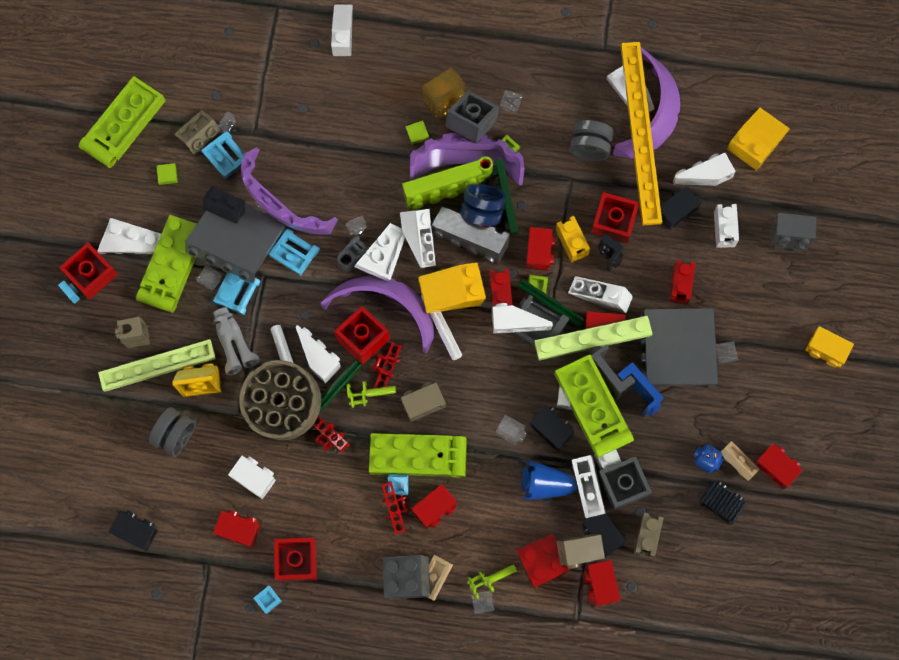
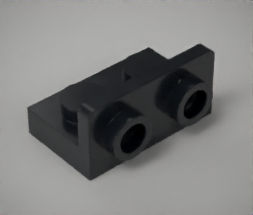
M604 234L600 239L598 250L604 258H610L607 269L611 271L613 267L617 268L621 263L624 247Z

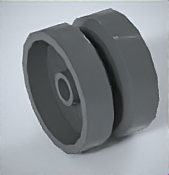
M577 121L574 123L572 132L574 138L571 139L569 151L574 156L585 160H606L610 155V143L613 139L614 130L607 124L598 121Z
M169 407L155 423L149 437V444L158 449L164 447V452L174 458L181 453L190 440L196 426V421L187 415L181 417L180 411Z

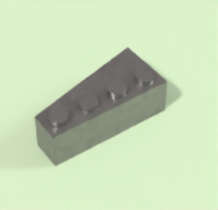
M443 206L431 225L433 234L438 238H446L454 246H462L470 254L475 256L478 254L484 257L483 259L490 264H499L509 246L510 234L503 232L501 235L496 232L494 227L488 226L484 228L482 225L471 223L465 220L460 213Z

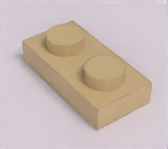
M732 441L721 451L725 461L730 463L748 481L760 470Z
M436 555L433 556L429 564L430 597L428 598L432 600L436 599L453 564Z

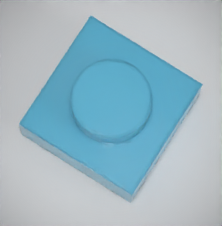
M62 281L58 285L74 304L80 300L76 295L79 291L72 283L68 285L65 281Z
M388 474V482L392 481L395 495H408V474ZM388 485V493H389V492L392 491L390 485Z
M270 585L254 597V600L265 614H268L282 602Z

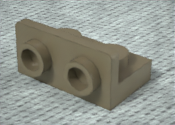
M201 110L175 133V136L195 155L219 134L221 129L213 118Z

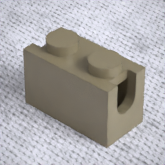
M141 317L117 321L118 327H115L116 338L120 339L121 344L123 343L127 348L150 344L148 326Z
M432 382L426 383L421 386L422 389L415 392L410 390L403 394L401 402L410 422L446 407L437 382L434 384Z
M643 513L633 554L650 559L655 557L663 517L655 518L649 516L648 513Z
M590 534L556 541L560 565H566L568 569L578 568L580 563L586 562V565L598 563V560L605 559L600 534Z

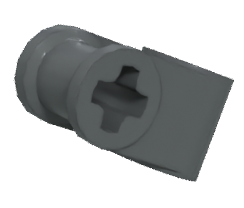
M355 236L338 254V266L343 272L352 271L355 268V264L370 248V246L367 247L360 240L359 236ZM346 258L351 260L349 264H343L341 261Z

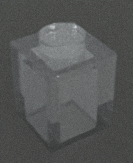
M504 415L495 435L516 446L518 441L522 443L527 432L524 431L525 425Z

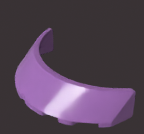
M641 48L642 60L652 65V72L655 76L659 77L661 86L660 104L655 117L650 123L653 150H656L671 135L676 126L680 112V95L676 82L668 69ZM632 138L617 143L613 155L633 159Z
M458 133L443 134V137L439 139H428L424 142L423 146L416 151H412L410 154V181L418 179L428 171L441 166L467 164L486 156L492 159L493 166H495V160L503 158L506 175L518 185H523L524 161L520 152L516 153L507 146L506 142L500 139L495 141L488 139L487 135H484L476 144Z
M256 147L245 153L241 163L242 179L248 192L262 209L277 221L298 231L319 235L331 234L338 221L336 217L328 221H322L314 216L300 218L293 214L252 177L251 173L255 167V160L260 150Z
M362 276L348 280L334 288L321 302L322 309L327 310L332 299L337 296L347 297L353 291H374L400 302L412 314L421 332L423 353L427 354L434 339L433 321L430 313L426 314L422 298L409 286L392 278L389 282L376 276Z

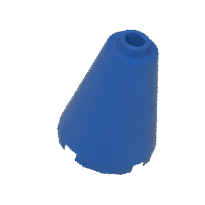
M534 461L526 462L529 466L523 469L521 489L525 490V495L522 494L524 500L568 496L577 490V481L573 475Z

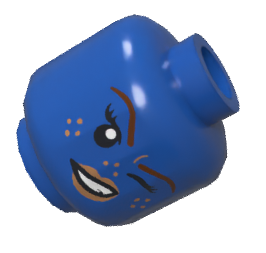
M710 444L704 445L703 448L699 446L693 455L696 458L695 465L707 473L717 472L724 460L721 451Z

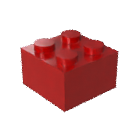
M603 192L591 234L601 237L606 234L615 241L627 244L640 202Z
M88 242L59 267L89 300L118 275Z
M363 306L334 330L336 341L362 365L390 340L389 330Z
M553 533L516 552L533 589L571 570L566 565H560L557 542Z
M315 538L274 539L275 580L277 582L317 580V540Z
M612 560L587 565L582 575L584 584H588L590 590L587 592L589 604H593V608L618 603L621 598Z

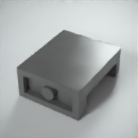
M529 295L527 299L524 298L518 308L551 321L553 326L551 330L513 333L535 346V340L561 335L569 322V318L565 315L559 316L533 300V296Z
M607 345L603 347L598 346L591 352V357L609 392L615 400H618L632 389L636 381L630 375L621 382L603 359L609 347Z

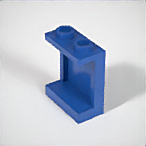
M632 362L617 374V377L621 382L630 375L634 378L636 382L633 388L648 404L642 415L644 417L648 414L652 416L662 406L661 401L664 397Z

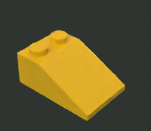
M759 108L733 137L727 150L757 171L790 128L762 108Z
M478 263L458 265L418 277L426 314L480 306L486 299Z
M214 364L202 365V368L184 367L183 370L176 373L173 379V386L183 397L222 392L220 370Z

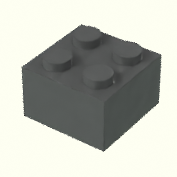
M467 90L447 111L445 127L477 144L497 122L499 106Z
M778 213L771 223L769 246L779 250L792 248L797 252L807 250L815 240L817 217Z
M636 456L600 470L597 474L613 511L646 498L652 493Z
M424 555L383 557L384 598L430 597L429 557Z

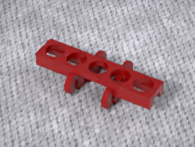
M392 342L385 357L382 354H376L377 361L375 366H371L374 369L373 371H379L374 388H378L379 382H384L383 387H386L389 379L394 378L392 371L395 363L400 362L397 358L402 345ZM393 347L398 348L396 353H392ZM381 360H384L383 367H378ZM386 364H390L392 366V369L390 371H386L384 369ZM382 375L387 376L385 380L381 378Z
M320 416L317 417L320 422L319 424L314 423L313 426L321 434L316 438L315 442L317 444L321 443L324 451L334 446L343 452L346 446H350L343 439L344 434L342 432L337 433L332 429L334 428L333 423L327 424ZM324 424L325 427L321 430L320 427ZM340 441L344 443L341 447L338 446Z
M392 481L381 484L385 499L381 501L382 503H387L390 514L386 516V519L391 518L395 534L405 532L401 513H408L407 511L410 510L405 502L407 496L400 495L399 498H396ZM390 485L392 490L389 493H387L385 490V486ZM400 500H401V504H402V507H403V509H401V510L399 509V505H398V502H397V501H400ZM392 504L397 505V510L394 512L390 510ZM399 516V520L394 521V517ZM397 523H401L402 529L399 531L396 529Z

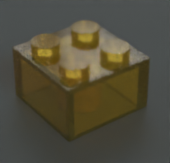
M451 67L422 86V102L435 118L439 115L443 116L465 93V83L454 68Z

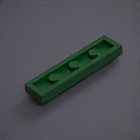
M503 158L495 160V166H493V175L498 178L499 184H496V188L503 191L506 195L505 204L502 208L506 216L504 228L506 232L509 231L510 236L518 234L504 161Z

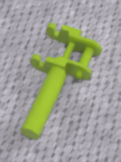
M363 381L362 393L353 394L350 389V383L347 384V395L351 399L349 405L352 408L357 404L366 406L368 402L366 397L396 393V386L367 389V383ZM362 396V400L354 401V397Z
M513 564L488 577H484L485 574L479 572V575L472 579L468 577L467 583L470 585V590L477 600L479 599L478 593L476 594L477 587L485 585L493 592L492 583L517 572ZM480 579L482 580V582L477 585L473 583Z

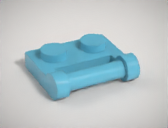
M229 132L223 133L201 150L224 179H227L241 168L245 155L232 140ZM223 143H226L239 158L236 162L222 147Z
M286 229L269 253V256L301 276L320 248L310 245L294 235L293 231ZM288 240L308 251L307 255L302 254L286 244Z
M227 273L213 302L244 315L246 312L245 308L255 288L259 286L261 281L255 278L254 283L240 279L237 275ZM245 282L249 283L239 305H235Z

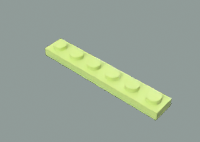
M648 316L539 339L535 340L534 343L538 360L540 361L594 349L598 346L603 347L605 345L608 346L652 336V330Z
M209 339L98 372L102 389L106 392L174 372L184 367L216 359L212 342Z

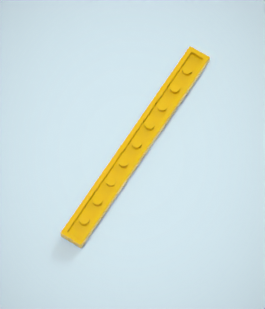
M640 42L621 43L642 226L657 225L662 223L641 46Z

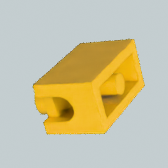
M570 217L569 221L565 224H562L561 221L556 224V232L571 263L588 256L590 247L575 217Z
M819 326L814 331L805 351L809 352V355L816 359L821 358L827 361L826 363L831 367L840 368L842 364H845L854 343Z

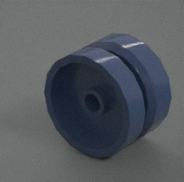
M470 184L466 186L463 197L465 201H463L460 211L461 216L465 220L478 225L494 226L499 224L503 213L502 208L506 200L505 193L498 188L485 184Z

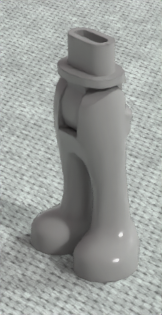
M223 307L214 311L217 335L227 358L225 365L226 374L234 375L242 370V365L234 351L232 341L237 346L245 368H251L259 364V356L248 349L240 327L233 318L232 313H229L228 308Z

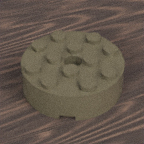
M284 360L269 361L263 363V365L246 377L239 396L240 410L249 427L256 433L274 440H290L307 432L315 423L321 408V393L316 380L302 367ZM282 395L284 401L277 405V399Z

